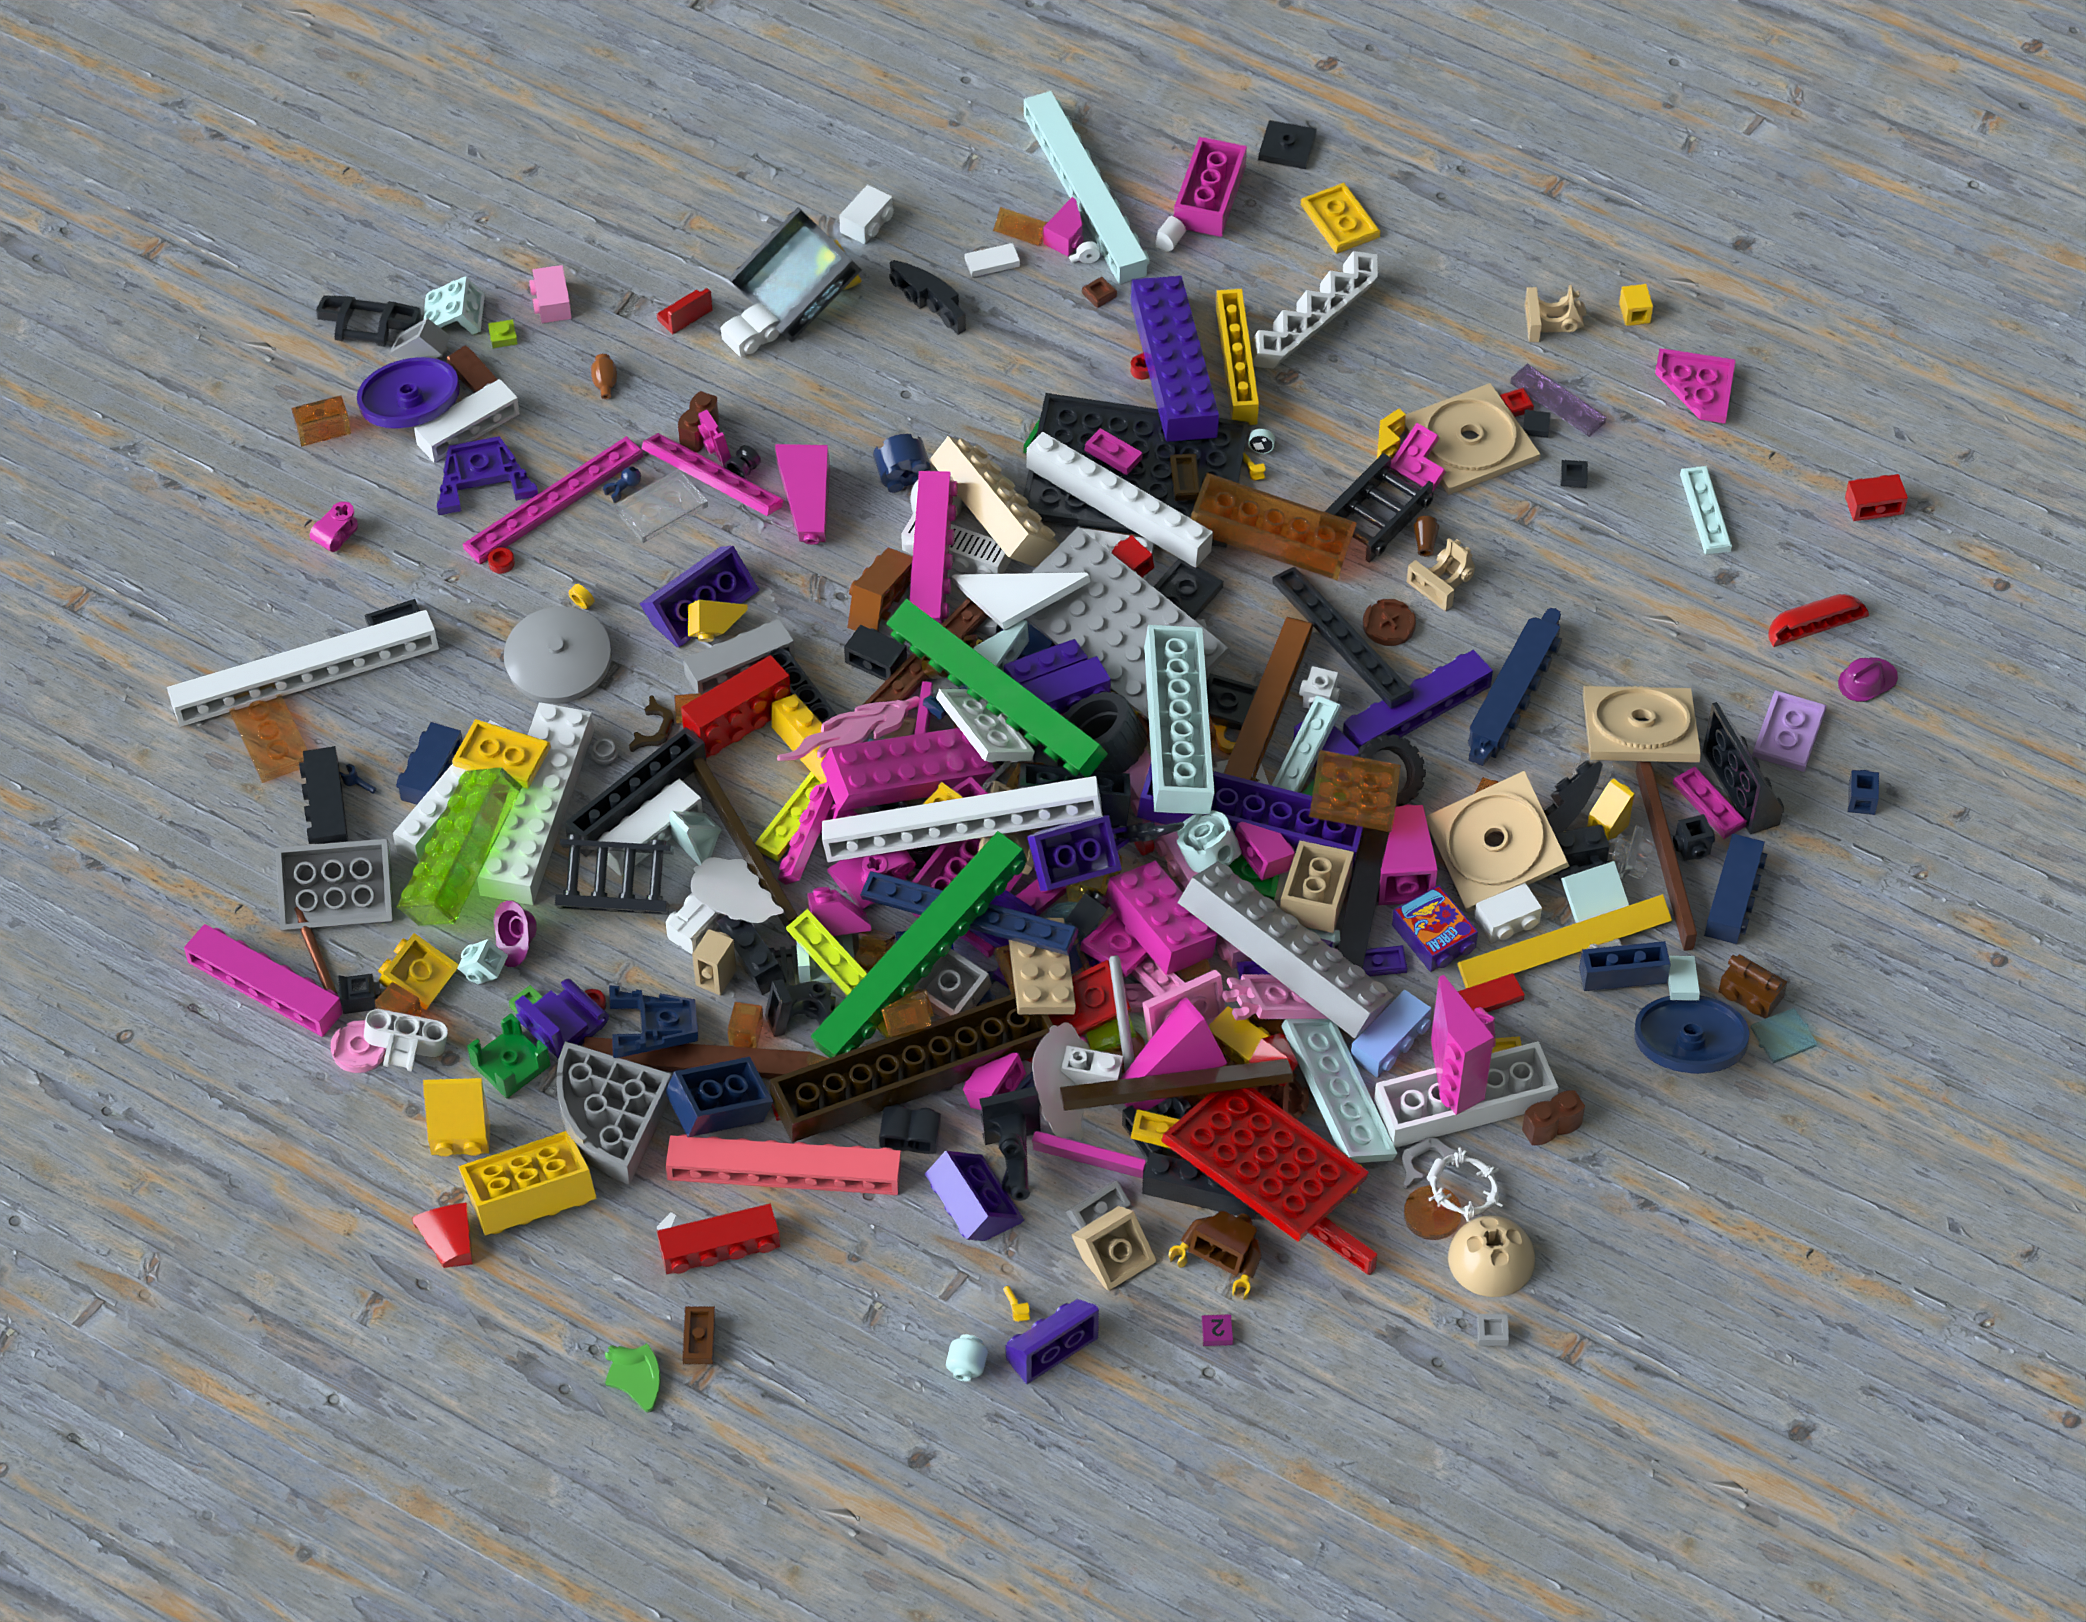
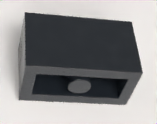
M860 624L844 646L845 663L886 681L907 660V645H902L897 640L881 634L876 629Z

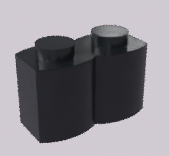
M898 1104L884 1107L879 1133V1147L901 1151L908 1150L921 1154H936L941 1113L935 1112L931 1108L911 1110Z

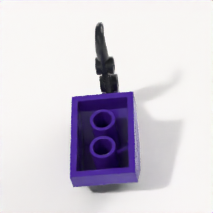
M1109 815L1062 824L1029 835L1027 837L1040 891H1049L1122 870L1117 852L1129 842H1146L1157 839L1159 836L1176 832L1184 828V823L1178 822L1155 826L1154 822L1137 823L1112 830Z

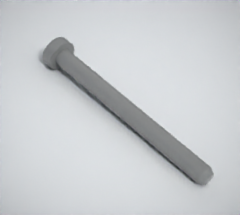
M1118 955L1110 956L1109 964L1124 1069L1126 1072L1135 1059L1121 960Z

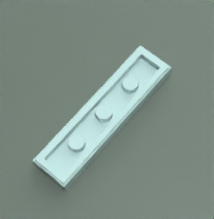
M1707 466L1681 469L1680 476L1705 555L1731 552L1732 544Z
M1316 695L1272 786L1298 793L1301 792L1343 708L1340 704Z

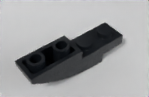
M896 260L890 262L889 279L895 287H899L909 302H913L919 309L928 305L933 313L936 312L940 316L945 326L951 328L957 335L966 331V314L959 307V294L951 286L930 272L914 265Z
M1586 760L1575 769L1577 774L1570 779L1565 777L1554 786L1557 790L1550 796L1556 802V805L1552 802L1543 809L1554 833L1563 832L1569 827L1587 804L1601 773L1603 764L1600 760L1592 762Z

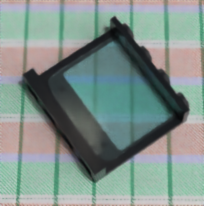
M797 207L776 230L770 233L761 246L755 249L751 256L734 271L728 280L754 305L762 303L777 317L780 323L775 328L792 343L862 269L809 216Z

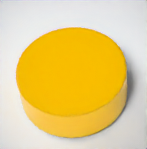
M575 584L569 590V596L572 601L582 609H589L595 602L592 594L580 584Z

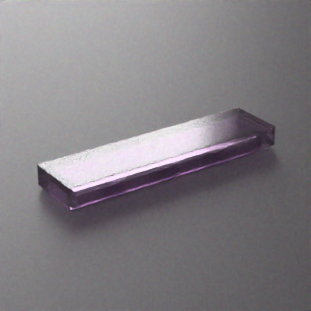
M1526 364L1511 377L1510 384L1518 389L1524 388L1529 397L1588 437L1606 423V416L1529 364Z

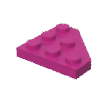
M1659 348L1655 374L1700 420L1726 423L1735 359Z

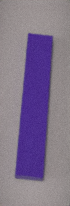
M1403 945L1367 949L1363 965L1365 974L1372 977L1407 973L1408 968ZM1254 961L1237 962L1239 980L1242 974L1271 975Z

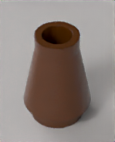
M1420 516L1413 525L1418 554L1423 557H1429L1433 555L1440 526L1436 518Z

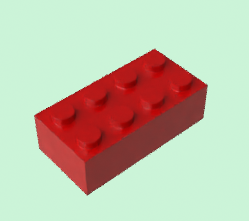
M771 655L682 706L683 729L687 727L705 742L706 758L718 754L723 748L733 742L740 741L745 735L762 728L767 722L772 720V702L791 696L789 675Z

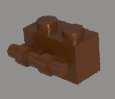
M1733 954L1728 961L1729 968L1721 977L1718 992L1729 1001H1735L1747 1008L1750 1013L1759 1015L1767 1020L1784 998L1788 981L1740 954L1738 956Z

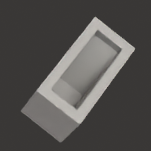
M426 318L398 334L389 354L403 359L415 357L440 359L447 352L448 347L446 345L450 336L429 318Z

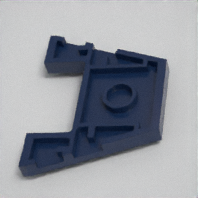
M609 985L610 1009H640L641 1033L612 1034L613 1058L698 1041L695 999L660 993L658 998L642 995V990L636 989V991L629 993L620 991V986Z

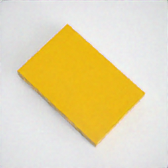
M1345 183L1301 198L1300 205L1336 254L1380 237V230Z
M475 719L452 762L455 767L529 789L551 749V745L548 741Z

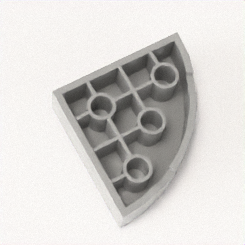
M569 1042L564 1043L557 1067V1094L560 1114L567 1134L574 1140L581 1155L592 1166L609 1177L630 1185L669 1103L665 1091L672 1078L671 1074L621 1058H613L611 1055Z

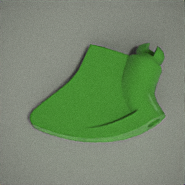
M647 1343L636 1349L610 1345L608 1347L609 1352H605V1358L608 1361H612V1364L607 1374L605 1385L622 1390L645 1412H651L656 1404L661 1382L659 1364L653 1351Z

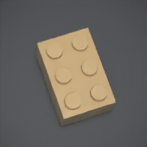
M1299 841L1281 896L1280 909L1294 916L1304 927L1334 933L1352 875L1354 852Z

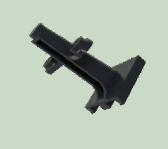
M1036 1086L979 1099L982 1108L981 1123L984 1133H982L984 1143L989 1145L999 1142V1149L1005 1157L1007 1167L1002 1180V1189L1011 1194L1012 1198L1016 1201H1023L1030 1196L1027 1136L1034 1135L1036 1131L1041 1132L1039 1097Z

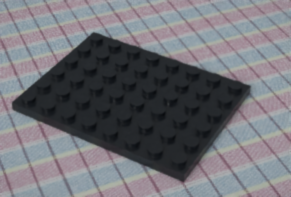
M1045 393L1036 438L1042 432L1048 434L1213 532L1212 546L1227 548L1249 422L1219 418L1216 438L1166 442L1158 409ZM1100 428L1142 452V460L1127 475L1085 451V443ZM1196 454L1201 500L1175 501L1170 455ZM1029 469L1023 496L1028 501L1027 506L1041 516V521L1139 535Z

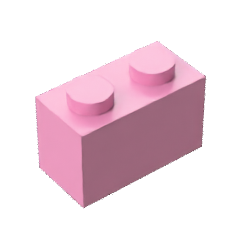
M563 265L532 269L534 280H529L531 295L537 296V298L532 299L535 314L540 313L541 323L572 319Z

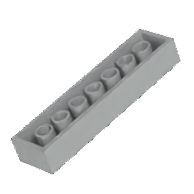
M1219 861L1193 876L1178 901L1181 906L1353 1038L1362 1034L1388 1007L1394 997L1382 983L1374 981L1365 974L1361 967L1352 964L1343 957L1339 950L1328 946L1321 940L1318 934L1306 929L1294 916L1285 913L1272 899L1264 897L1255 890L1251 883L1242 880L1233 873L1229 866L1221 864Z

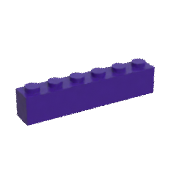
M1474 649L1466 654H1460L1445 666H1439L1427 676L1415 679L1409 685L1414 691V698L1392 709L1383 700L1379 703L1375 702L1363 712L1348 717L1343 724V734L1358 749L1368 741L1382 735H1398L1401 738L1490 688L1493 670Z

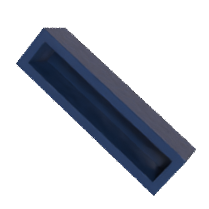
M1732 834L1704 936L1737 944L1739 935L1746 934L1749 919L1745 918L1746 912L1752 913L1756 897L1751 896L1752 890L1758 891L1762 875L1757 874L1758 868L1764 870L1768 855L1763 853L1765 841Z

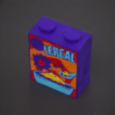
M1440 885L1393 910V928L1430 972L1438 968H1445L1452 960L1461 955L1466 956L1476 948L1478 931Z

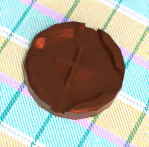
M1395 599L1378 600L1376 604L1368 606L1363 615V630L1367 637L1375 643L1384 646L1403 644L1412 637L1415 631L1416 617L1414 612L1408 609L1407 604Z

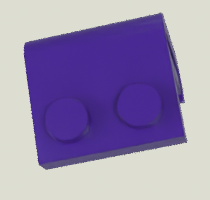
M565 979L561 982L565 990L558 995L550 990L534 1004L524 995L515 1001L518 1012L516 1017L521 1025L537 1040L546 1045L548 1050L557 1059L560 1057L565 1042L581 1046L584 1044L585 1037L595 1035L609 1020V1014L571 979Z

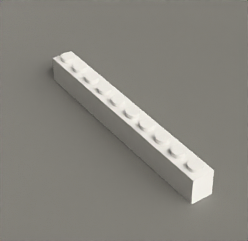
M427 610L172 685L167 687L179 727L435 651L439 647L433 624Z
M1096 776L826 820L822 821V842L827 862L992 836L997 831L1005 834L1102 816L1101 798Z

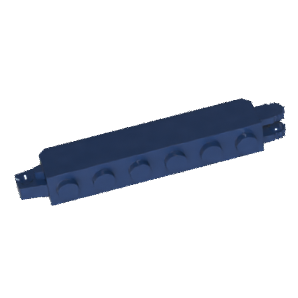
M1547 609L1541 619L1537 617L1528 619L1470 725L1468 744L1471 750L1468 761L1484 766L1490 757H1497L1500 749H1506L1511 729L1516 730L1520 722L1521 715L1519 714L1521 710H1527L1531 700V692H1536L1541 683V673L1548 671L1552 661V653H1557L1561 646L1562 638L1559 637L1561 611L1558 609Z

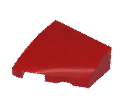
M467 1203L435 1208L412 1217L414 1227L418 1228L426 1244L435 1252L437 1260L443 1268L473 1264Z

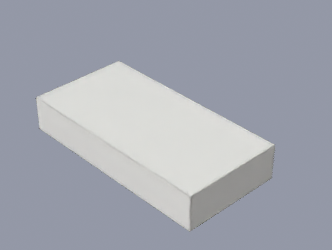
M1013 243L965 254V261L972 277L1020 267V260Z

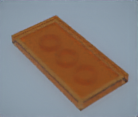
M273 682L263 685L259 689L260 691L269 687L274 689L276 685ZM249 691L235 695L233 697L235 700L247 696L250 693ZM278 694L275 699L268 701H254L248 707L235 710L234 707L230 708L229 714L262 783L300 769L299 762H304L303 751L308 749L282 695Z

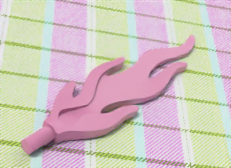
M914 696L905 701L896 700L864 704L856 707L855 712L836 715L822 723L821 733L807 736L795 751L778 755L777 760L788 761L802 758L818 746L820 747L817 751V757L822 758L831 747L862 743L873 730V739H879L888 733L898 730L902 726L904 718L908 715V711L919 706L920 698Z

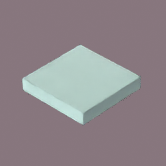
M1615 861L1561 878L1576 923L1629 906Z

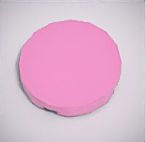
M366 1020L347 1023L346 1027L343 1029L339 1028L335 1032L331 1040L332 1057L335 1063L345 1071L352 1073L367 1072L375 1069L384 1061L387 1048L371 1045L364 1038Z

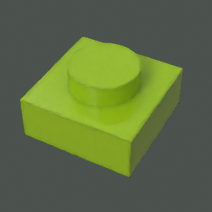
M513 319L488 323L492 349L518 345Z

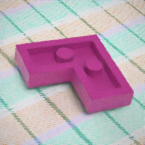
M1416 423L1391 460L1390 469L1420 487L1431 481L1434 491L1446 474L1444 468L1427 459L1440 439L1439 436Z

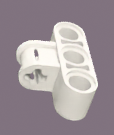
M383 1009L371 1010L366 1016L364 1038L369 1044L387 1048L383 1066L395 1065L405 1067L407 1071L411 1072L416 1054L437 1057L444 1052L448 1034L446 1025L440 1021Z

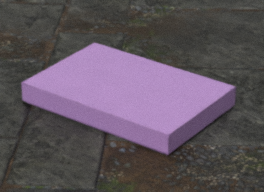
M1775 690L1752 756L1805 772L1827 705Z

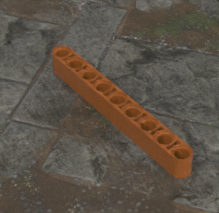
M1286 617L1224 774L1251 781L1255 780L1308 647L1313 623Z

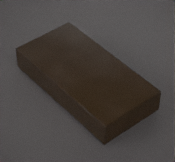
M1196 454L1170 455L1175 501L1201 500Z

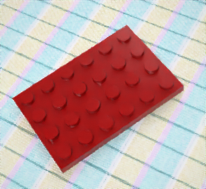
M1252 1087L1211 1092L1163 1134L1161 1142L1297 1242L1303 1239L1367 1179L1369 1174L1366 1169Z

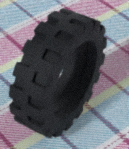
M1382 735L1368 741L1358 749V754H1355L1352 760L1354 762V766L1351 767V774L1354 776L1352 782L1354 787L1357 786L1359 796L1365 798L1369 805H1377L1379 809H1394L1409 803L1419 795L1418 791L1423 788L1425 783L1422 782L1423 778L1426 777V769H1423L1425 762L1423 757L1419 756L1418 748L1410 745L1408 739H1400L1398 735ZM1389 750L1397 754L1404 762L1407 770V781L1399 793L1387 794L1380 790L1373 782L1370 774V762L1378 751Z

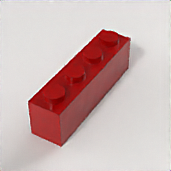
M771 1203L657 1230L658 1244L666 1275L672 1273L681 1274L689 1269L701 1266L710 1267L717 1262L730 1259L739 1260L746 1255L759 1252L768 1253L780 1247L779 1230Z

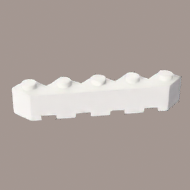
M1353 251L1343 264V272L1329 271L1320 283V292L1305 291L1297 302V312L1281 311L1273 322V332L1258 330L1250 341L1253 366L1274 369L1364 294L1378 277L1377 254Z

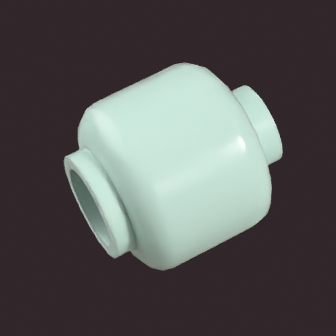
M961 1335L960 1338L951 1342L946 1367L950 1372L954 1373L953 1376L957 1380L971 1381V1378H976L983 1374L988 1349L980 1338L972 1335Z

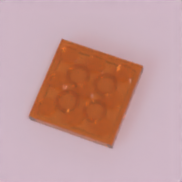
M1319 750L1309 817L1391 832L1401 765Z

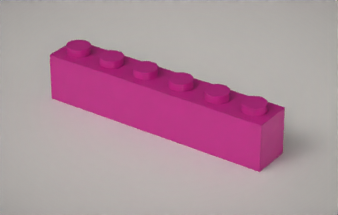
M919 471L910 602L939 624H942L944 619L949 617V604L946 603V594L951 593V580L947 576L948 570H952L953 557L952 554H949V547L954 545V530L951 529V521L956 520V506L952 504L953 497H957L958 484L957 481L953 480L950 471Z
M204 924L184 946L189 964L321 1037L328 1032L343 1014L340 997L330 989L324 990L317 986L312 979L308 977L303 978L295 974L287 965L275 963L265 953L255 952L241 940L235 941L219 928H212Z

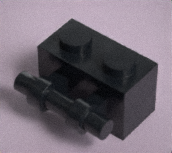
M1602 824L1554 833L1569 864V867L1553 874L1558 875L1560 881H1562L1561 878L1613 862L1612 860L1607 861L1610 846Z

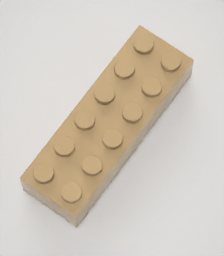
M948 436L930 458L932 464L938 471L951 472L953 480L957 481L958 496L1009 558L1037 568L1059 546V543L1054 538L1055 533L1041 523V516L1027 506V499L1013 489L1015 487L1013 482L1003 477L1000 473L1002 469L995 462L989 460L987 457L988 452L980 445L972 446L962 438L957 440Z

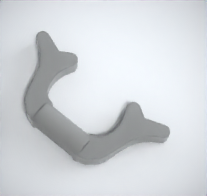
M1432 1137L1425 1138L1418 1144L1406 1149L1401 1160L1406 1174L1403 1188L1408 1189L1413 1182L1422 1181V1173L1418 1172L1411 1163L1414 1158L1427 1151H1437L1445 1158L1448 1155L1459 1152V1150L1451 1149L1440 1140Z

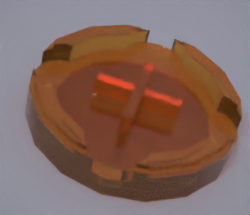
M1431 1185L1419 1187L1410 1193L1406 1199L1403 1216L1406 1226L1414 1235L1423 1239L1440 1240L1447 1238L1457 1230L1461 1222V1213L1447 1209L1442 1204L1438 1207L1435 1199L1429 1201V1198L1434 1196ZM1444 1188L1442 1191L1445 1195H1452L1447 1200L1462 1208L1459 1199L1450 1190Z

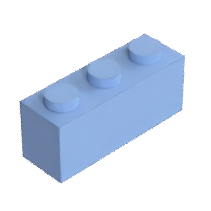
M1404 989L1352 1043L1351 1056L1354 1062L1375 1077H1378L1384 1070L1389 1071L1400 1053H1406L1413 1045L1414 1039L1419 1034L1423 1035L1431 1025V1007Z

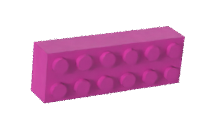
M960 728L831 747L821 762V767L838 811L930 797L938 789V785L941 782L952 789L969 777H972L982 788H985L995 774L992 762L982 759Z

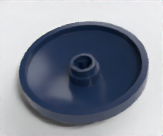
M1699 995V1000H1670V996L1654 1000L1639 1012L1634 1028V1039L1637 1047L1648 1059L1667 1069L1691 1074L1713 1073L1733 1066L1747 1052L1750 1035L1746 1020L1737 1010L1722 1001Z

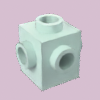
M487 939L473 945H468L461 954L462 960L457 969L465 974L469 981L478 985L498 978L508 955Z

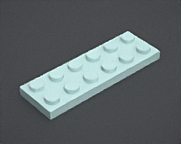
M1285 1019L1281 1027L1338 1150L1356 1163L1393 1161L1397 1155L1396 1149L1338 1026L1330 1019Z

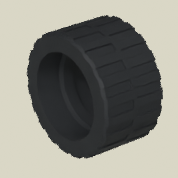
M1101 692L1092 694L1079 700L1078 703L1071 706L1063 715L1065 719L1095 740L1108 753L1095 770L1118 773L1126 772L1138 761L1145 751L1144 749L1148 742L1147 732L1128 700L1118 693Z

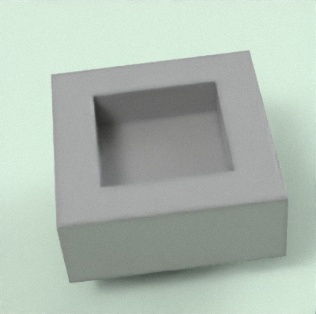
M1478 1314V1346H1508V1314Z

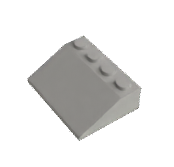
M387 839L275 848L281 931L297 930L303 928V926L322 928L393 922L391 848ZM295 907L303 911L308 922L298 923V917L294 910Z

